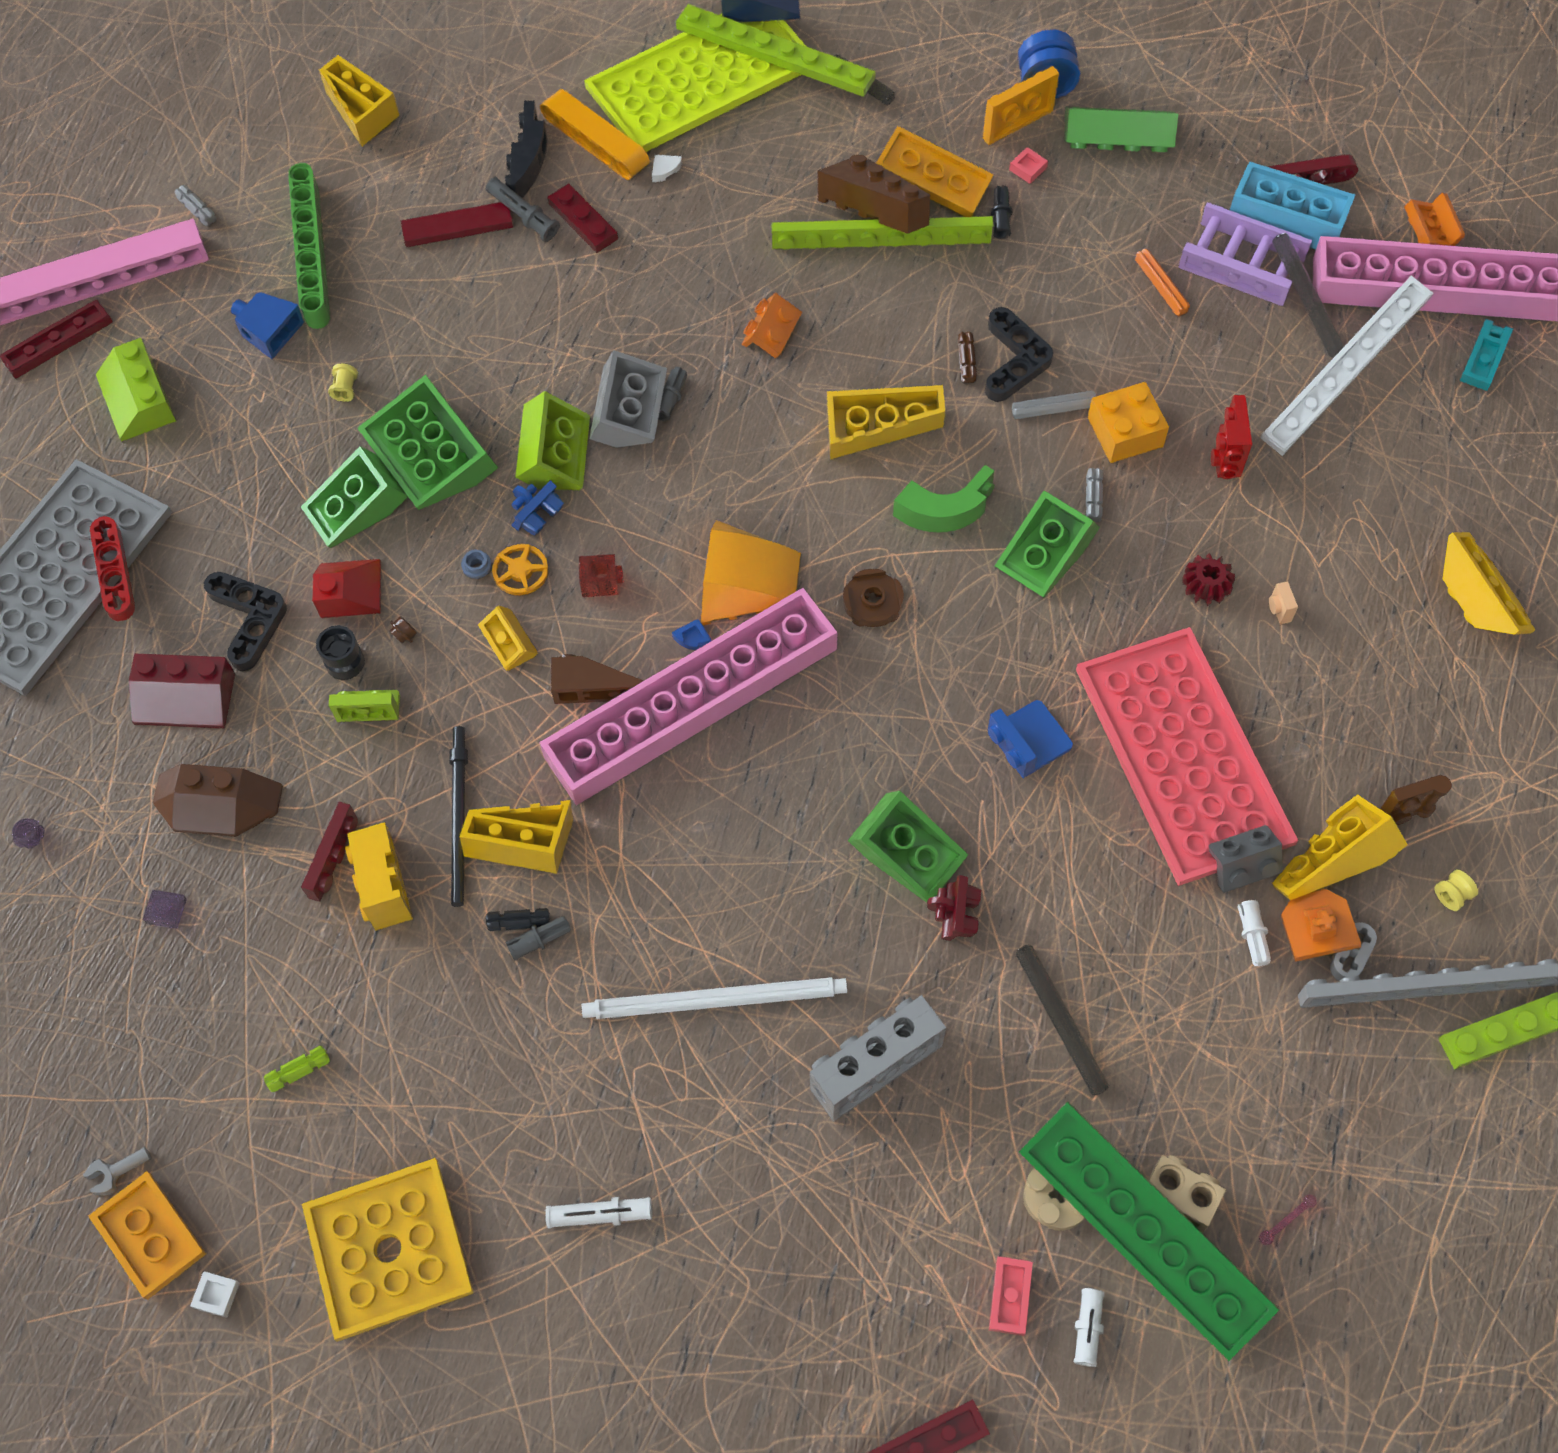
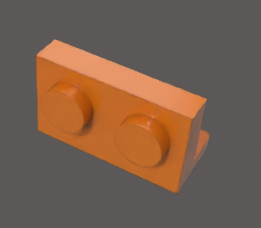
M1441 193L1432 203L1411 199L1404 206L1409 217V223L1413 226L1418 238V243L1456 246L1465 237V232L1448 194Z
M774 293L767 300L763 298L758 303L754 311L757 314L755 319H752L743 331L746 336L742 345L747 348L751 343H754L776 359L781 355L802 311L777 293Z

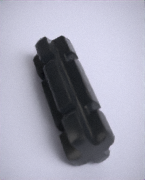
M547 908L535 909V912H531L530 909L504 911V914H500V911L488 912L486 914V927L489 931H500L502 927H505L506 930L529 929L532 925H536V928H539L550 922V913Z

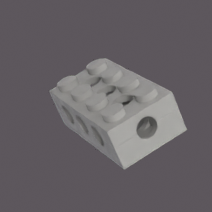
M922 995L915 1000L912 998L904 1000L895 1008L896 1013L887 1019L884 1016L876 1019L868 1026L867 1029L869 1031L859 1038L856 1035L848 1038L841 1044L839 1052L831 1057L828 1054L824 1055L813 1063V1069L810 1071V1090L833 1122L942 1047L946 1026Z

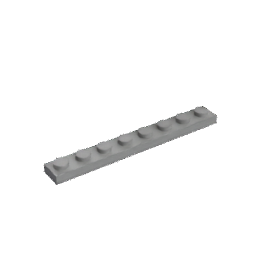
M1547 959L1538 962L1537 965L1525 966L1524 962H1513L1505 965L1504 968L1492 969L1491 965H1480L1473 967L1471 971L1460 972L1458 968H1446L1440 970L1437 974H1426L1425 971L1419 970L1409 972L1403 977H1393V974L1385 973L1376 975L1368 980H1360L1358 976H1350L1334 983H1327L1325 979H1317L1307 982V985L1298 994L1300 1008L1557 986L1558 961L1556 959Z

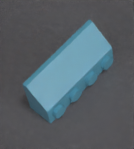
M1249 161L1234 194L1230 211L1312 240L1310 248L1316 249L1320 236L1340 237L1355 194Z

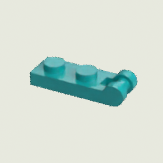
M1485 319L1460 378L1461 382L1485 391L1489 389L1513 331V328L1508 326L1502 328L1494 325V321Z

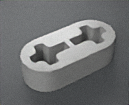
M1363 922L1355 923L1357 932L1364 935L1363 940L1365 942L1361 944V948L1335 953L1330 964V970L1333 977L1338 981L1345 977L1359 976L1363 971L1377 940L1376 932L1370 925ZM1348 956L1354 958L1350 965L1352 969L1347 973L1342 970V963L1345 962Z

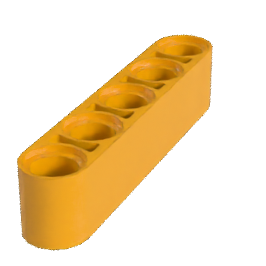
M559 89L540 105L541 113L549 123L624 179L630 180L650 163L648 154L639 144L567 91Z

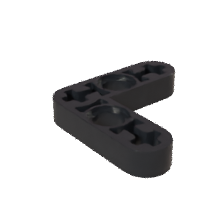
M997 307L990 312L988 328L994 336L1016 354L1014 358L993 372L986 381V396L992 401L1001 402L1008 399L1051 366L1053 349L1011 310ZM1016 335H1024L1025 337H1027L1028 341L1025 343H1017L1016 341H1014L1013 337ZM1020 367L1025 369L1027 373L1023 376H1016L1012 373V369Z
M214 572L208 575L204 581V589L210 599L248 614L228 648L227 657L235 669L239 671L250 670L257 664L287 611L286 603L281 594L224 572ZM222 583L226 587V589L217 588L216 591L214 590L215 586H221ZM242 592H253V596L249 601H238V596ZM276 602V608L270 607L269 610H267L265 604L273 605ZM263 625L265 627L261 635L256 637L250 635V630L254 626ZM247 651L248 656H247V657H241L240 660H239L238 657H237V655H238V654L243 655V654H245V652Z

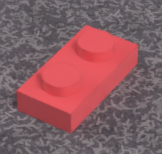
M997 1256L989 1331L1025 1336L1032 1261Z

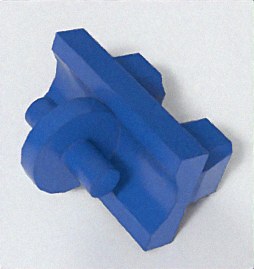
M550 480L534 497L532 495L537 491V488L533 484H530L526 489L516 486L513 489L516 500L511 505L515 510H518L522 505L525 507L515 516V521L511 526L517 531L523 528L533 536H536L546 524V521L536 512L542 507L549 515L554 517L564 505V502L555 493L557 486Z

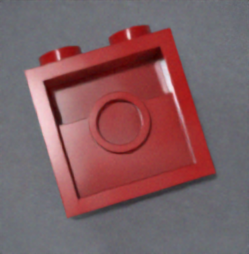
M1233 395L1230 407L1225 409V422L1220 424L1219 432L1216 436V449L1211 450V465L1216 466L1217 478L1223 479L1241 477L1253 445L1245 395Z

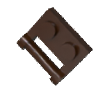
M1437 775L1394 789L1380 810L1390 815L1396 825L1408 822L1415 815L1428 818L1436 810L1435 804L1440 797L1447 795L1450 791L1452 783L1448 777Z

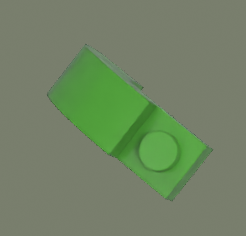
M984 465L965 488L956 493L946 495L932 493L911 480L894 500L893 516L903 523L922 531L949 532L964 528L975 522L985 513L986 499L990 496L995 486L993 484L994 470Z

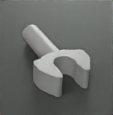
M144 1147L113 1165L106 1164L101 1159H98L89 1165L83 1176L91 1180L100 1174H104L103 1182L91 1188L90 1192L101 1196L110 1195L117 1190L116 1181L119 1176L151 1159V1156Z

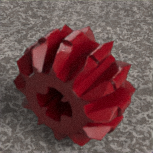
M1210 553L1206 555L1205 559L1197 555L1193 563L1189 562L1186 565L1182 585L1187 586L1185 589L1186 595H1195V603L1203 599L1207 606L1212 603V600L1220 604L1225 596L1228 597L1231 594L1232 586L1235 582V574L1231 573V564H1222V556L1215 560Z

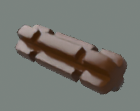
M961 332L958 335L961 381L965 384L974 383L977 380L974 338L971 332Z

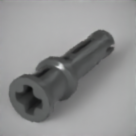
M497 177L489 180L486 185V191L522 218V223L526 228L535 230L540 234V238L544 242L550 241L557 234L560 223L556 219L551 220L546 216L541 207L530 205Z

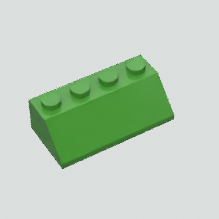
M1065 107V142L1071 143L1070 148L1086 149L1088 143L1098 144L1097 149L1113 150L1114 145H1125L1124 150L1140 151L1141 146H1151L1152 152H1167L1168 147H1175L1178 113L1172 111Z

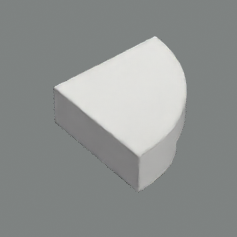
M655 155L652 182L664 181L666 177L674 172L677 173L682 166V156Z

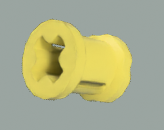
M336 364L332 369L334 379L333 385L328 390L329 396L337 401H351L354 398L353 382L357 379L358 371L349 364Z

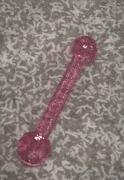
M1312 1194L1305 1195L1303 1203L1270 1231L1261 1232L1259 1235L1260 1243L1265 1246L1270 1245L1274 1241V1236L1307 1208L1316 1206V1197Z

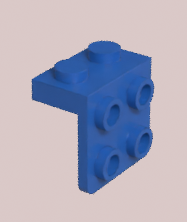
M1040 700L1031 702L1009 716H1006L1001 708L990 714L988 734L992 741L998 744L1006 755L1009 764L1018 771L1022 778L1027 777L1072 749L1073 743Z

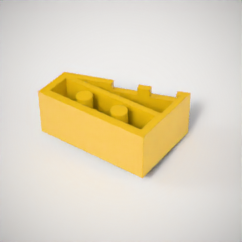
M571 800L560 801V805L541 806L540 803L530 804L529 808L510 809V806L468 810L459 836L464 857L557 874L573 823Z

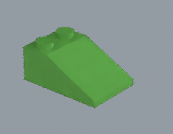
M359 446L301 508L327 547L333 548L388 517L408 496L378 455Z
M1044 490L1002 553L995 567L1045 598L1084 553L1100 527L1092 519Z
M901 791L886 793L848 840L871 863L926 903L928 898L937 896L938 888L944 887L968 856L955 841Z

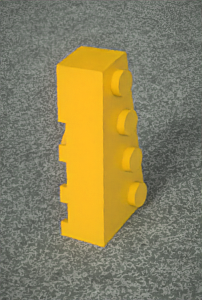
M943 385L827 391L830 460L942 428L945 418Z

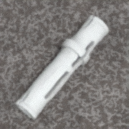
M612 1197L611 1201L546 1206L547 1228L610 1222L617 1226L621 1225L622 1221L652 1220L651 1197L628 1200ZM632 1209L625 1212L603 1213L604 1211ZM595 1212V1214L567 1216L568 1214Z

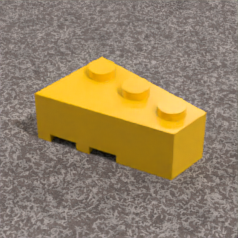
M335 56L319 69L327 95L362 147L400 116L394 93L341 56Z
M383 822L347 833L349 845L345 846L349 863L354 865L355 874L352 875L355 889L360 896L361 903H359L364 922L370 921L376 931L412 920L413 916L392 835L386 823Z

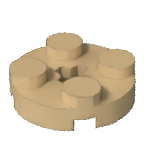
M1034 1168L1029 1173L1023 1190L1024 1204L1030 1216L1035 1221L1056 1231L1069 1230L1078 1226L1084 1220V1217L1065 1198L1063 1203H1059L1057 1198L1051 1199L1049 1193L1053 1192L1054 1187Z

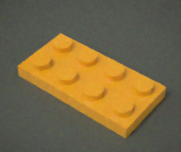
M900 126L896 127L876 164L882 165L888 171L899 175L902 179L930 194L931 200L964 217L973 216L994 174Z

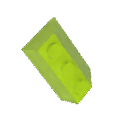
M138 338L114 347L96 373V377L121 442L175 422L176 419L156 368L142 339Z
M546 391L525 403L515 478L529 485L533 484L537 489H542L550 480L557 486L555 490L583 489L590 415Z

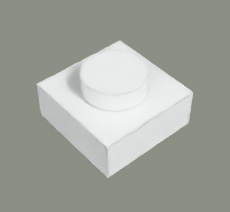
M203 1271L190 1307L227 1318L240 1283L233 1279Z

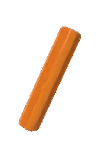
M1148 249L1137 252L1135 261L1177 316L1186 314L1189 311L1190 304Z

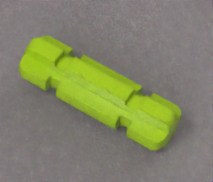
M318 1046L310 1050L308 1056L303 1054L280 1066L281 1070L276 1071L275 1069L265 1074L264 1081L271 1092H276L285 1087L284 1083L288 1082L291 1084L313 1072L314 1067L317 1066L319 1069L328 1064L330 1059L325 1048Z

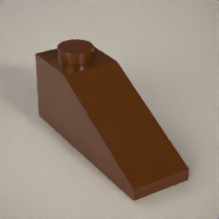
M564 654L560 657H551V693L554 704L609 702L643 682L641 679L583 656Z

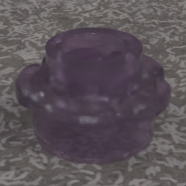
M29 818L19 820L12 828L13 841L20 848H34L45 834L44 827L39 825L37 820Z

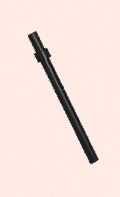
M455 726L453 727L452 749L449 750V764L452 765L451 906L461 907L464 905V854L459 836L465 822V765L468 764V750L465 749V728Z

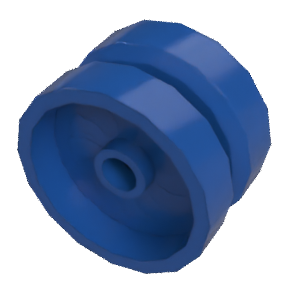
M1043 30L1031 35L1020 46L1018 62L1022 82L1033 77L1036 73L1053 66L1059 72L1055 99L1063 97L1074 90L1079 83L1081 73L1077 60L1076 45L1070 35L1059 30Z

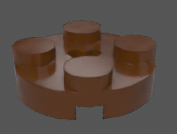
M865 569L857 572L852 576V580L848 585L846 584L843 591L844 609L847 615L852 618V622L859 627H880L895 622L903 607L904 593L900 582L895 577L893 579L891 576L886 575V571L881 569ZM870 593H875L876 597H881L876 603L866 600L869 598Z

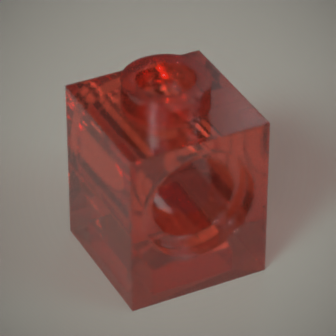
M615 554L579 556V583L582 597L618 595V584L623 583L622 565L617 566ZM600 574H607L606 576L601 578L596 577Z

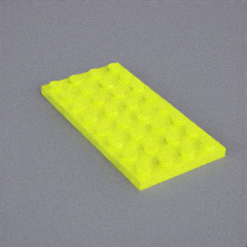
M784 20L740 22L806 46ZM683 32L584 80L587 91L616 128L647 152L802 74Z

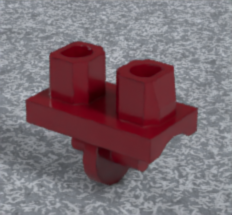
M957 876V881L948 883L946 888H938L937 896L927 900V908L936 912L935 920L943 922L941 935L943 940L951 941L957 936L972 937L978 932V918L965 915L966 907L974 909L979 906L982 890L969 885L968 877Z

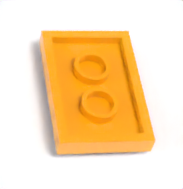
M1052 66L987 100L983 131L984 141L991 145L1053 112L1059 72Z
M148 1171L88 1215L133 1284L146 1300L154 1296L207 1254L152 1174Z

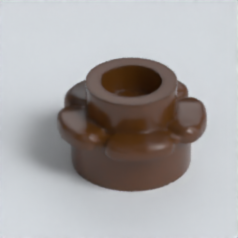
M399 616L395 621H390V624L393 626L390 632L402 644L406 640L410 643L413 642L412 638L417 634V631L404 618Z

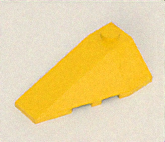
M1357 794L1329 816L1326 820L1328 827L1320 836L1314 834L1308 841L1310 844L1309 849L1303 855L1295 856L1282 873L1272 882L1274 888L1291 901L1384 864L1408 845L1393 818Z

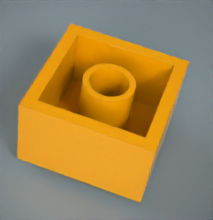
M1146 381L1093 397L1091 400L1088 420L1110 463L1164 447L1169 425Z

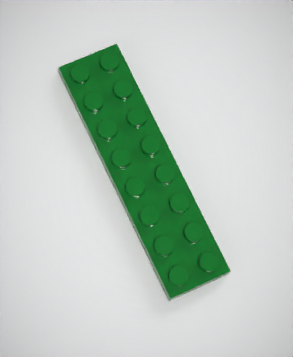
M1069 1101L1019 1151L1228 1361L1279 1311V1307Z

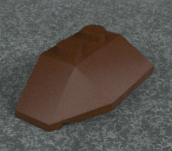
M179 764L159 774L152 803L174 832L237 837L259 825L267 818L270 819L277 815L283 785L242 768Z

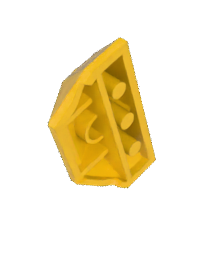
M1452 532L1448 536L1442 579L1448 587L1449 595L1463 609L1465 619L1475 628L1514 635L1531 634L1534 632L1535 628L1527 612L1484 550L1476 544L1471 533Z

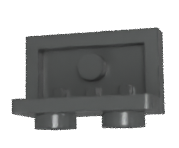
M1266 825L1209 844V852L1217 861V885L1223 893L1282 873V843Z

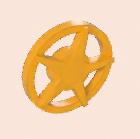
M517 544L507 547L497 554L492 566L495 583L502 591L511 595H527L538 590L546 581L549 571L545 555L530 544ZM523 551L521 557L515 559L507 556L513 552ZM529 553L537 555L543 565L531 564L528 560ZM503 561L508 565V571L498 578V566ZM543 571L539 580L528 587L527 580L530 579L533 572ZM512 579L516 582H522L524 588H511L503 584V582Z

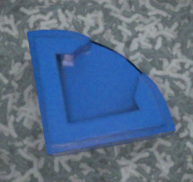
M699 619L672 632V637L678 644L691 650H697L712 641Z

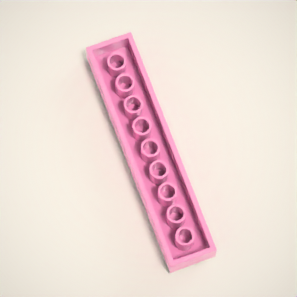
M1320 236L1313 256V302L1381 308L1410 276H1413L1434 293L1419 311L1558 321V254Z
M801 588L539 742L544 759L577 806L837 650V631L805 589Z

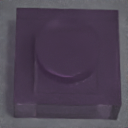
M152 890L143 916L144 922L146 924L177 929L187 898L182 894Z

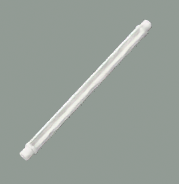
M832 977L595 999V1002L582 1003L583 1018L596 1017V1019L834 997V994L847 993L846 978L832 979Z

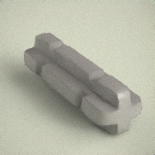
M181 185L180 188L175 190L177 199L182 204H185L184 206L194 216L199 218L205 226L215 223V213L209 207H206L207 205L195 193H191L192 191L186 185Z
M1090 468L1087 470L1086 516L1097 523L1101 521L1103 515V471L1100 468Z

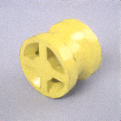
M1454 870L1449 875L1447 881H1440L1436 884L1435 893L1444 906L1452 911H1458L1464 906L1465 900H1472L1478 895V888L1468 874L1461 870Z

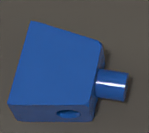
M261 292L256 293L248 303L237 299L231 307V313L236 316L235 323L242 337L271 359L278 354L304 323L297 304Z

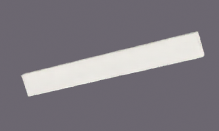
M1410 276L1263 432L1260 438L1283 456L1434 293L1413 276Z

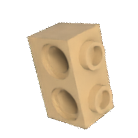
M1162 1155L1148 1180L1203 1233L1209 1227L1226 1189L1219 1186V1181L1206 1173H1200L1199 1175L1187 1168L1188 1165L1183 1160L1174 1156L1167 1158ZM1168 1175L1172 1177L1176 1183V1189L1168 1190L1164 1188L1160 1183V1176ZM1199 1192L1203 1194L1208 1202L1207 1207L1197 1206L1192 1200V1193Z

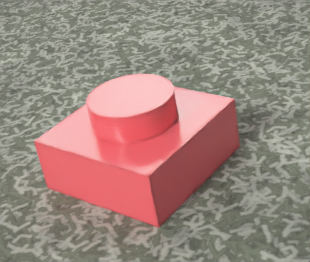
M1027 147L1010 162L1009 170L1031 184L1047 169L1048 160Z

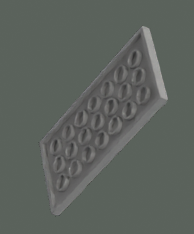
M77 459L71 464L0 549V683L26 696L101 603L102 597L90 536V525L92 522L103 516L111 517L115 520L122 534L127 566L129 568L172 514L169 506ZM105 528L104 533L102 534L105 541H110L107 536V530L109 528ZM117 551L105 553L103 561H111L116 558ZM115 575L111 577L107 585L114 586L121 576Z

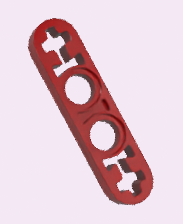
M103 516L95 519L90 525V536L103 607L113 620L125 621L133 615L135 603L122 534L115 520L111 517ZM105 528H109L107 530V536L110 541H105L104 537L102 536ZM117 551L116 558L111 561H103L105 553ZM115 575L122 576V580L118 585H107L111 577ZM115 596H119L123 602L119 610L115 609L118 606Z

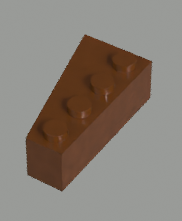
M861 154L853 155L850 159L817 170L818 201L826 204L831 200L836 202V208L844 211L850 207L858 210V216L866 219L879 218L880 224L907 234L929 226L930 194L902 179L899 175L888 171L882 165L869 160L866 156Z

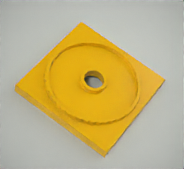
M436 1158L302 1204L335 1341L339 1342L474 1294L439 1162ZM387 1238H396L401 1243L399 1256L391 1262H381L377 1255L379 1244Z

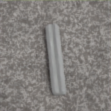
M1085 391L1014 402L1012 404V414L1014 419L1087 409L1090 408L1091 400L1093 397H1096L1094 391Z

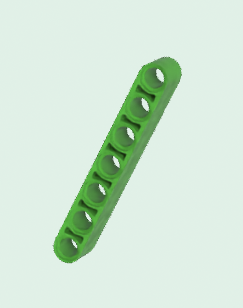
M298 163L293 165L288 172L298 299L306 324L313 329H320L325 327L330 321V307L319 188L311 166L306 163Z

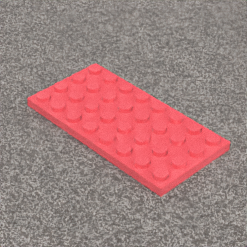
M1190 627L1077 664V674L1178 886L1217 873V861L1209 852V844L1266 825L1282 843V850L1297 844L1299 840Z

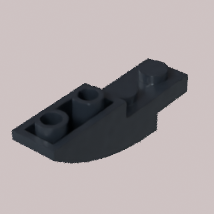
M535 100L524 101V110L519 112L520 129H523V132L518 133V142H511V154H506L507 170H510V175H505V185L521 198L527 194L537 179L547 151L548 138L545 122L538 121Z

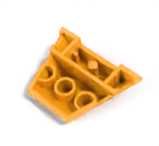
M716 520L710 533L703 580L701 624L708 625L711 624L710 621L724 618L734 620L739 615L755 612L759 614L797 591L801 553Z

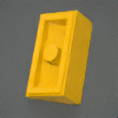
M498 605L478 624L506 671L521 665L538 654L511 609Z

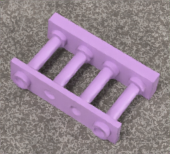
M1207 202L1201 220V225L1206 226L1197 245L1189 242L1186 243L1178 268L1283 306L1293 282L1286 277L1295 259L1302 262L1305 261L1312 240ZM1216 231L1232 236L1223 255L1208 250ZM1242 240L1258 245L1249 264L1233 259ZM1268 250L1284 255L1276 274L1260 269Z

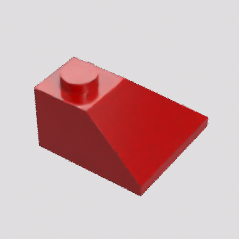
M381 560L321 563L313 574L312 601L320 618L380 614Z

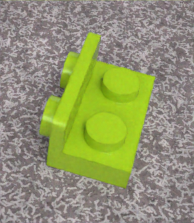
M398 690L341 691L338 694L329 695V708L337 722L399 720L400 693Z

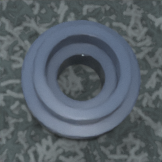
M481 550L467 552L461 562L464 574L473 579L486 576L492 566L490 557ZM475 564H481V566L473 568Z

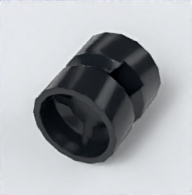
M337 625L326 628L319 634L316 640V649L328 673L333 678L339 680H349L356 677L364 667L365 657L353 632L347 627Z

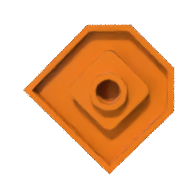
M1327 889L1316 890L1289 901L1281 913V919L1295 962L1361 948V941L1347 899Z

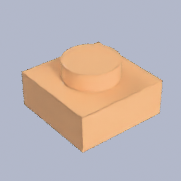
M1288 581L1276 584L1271 597H1269L1270 610L1272 614H1276L1280 624L1292 622L1298 609Z

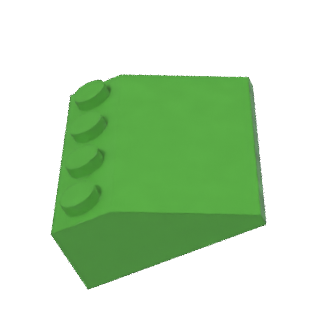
M426 375L357 428L418 510L476 486L498 469L495 462Z

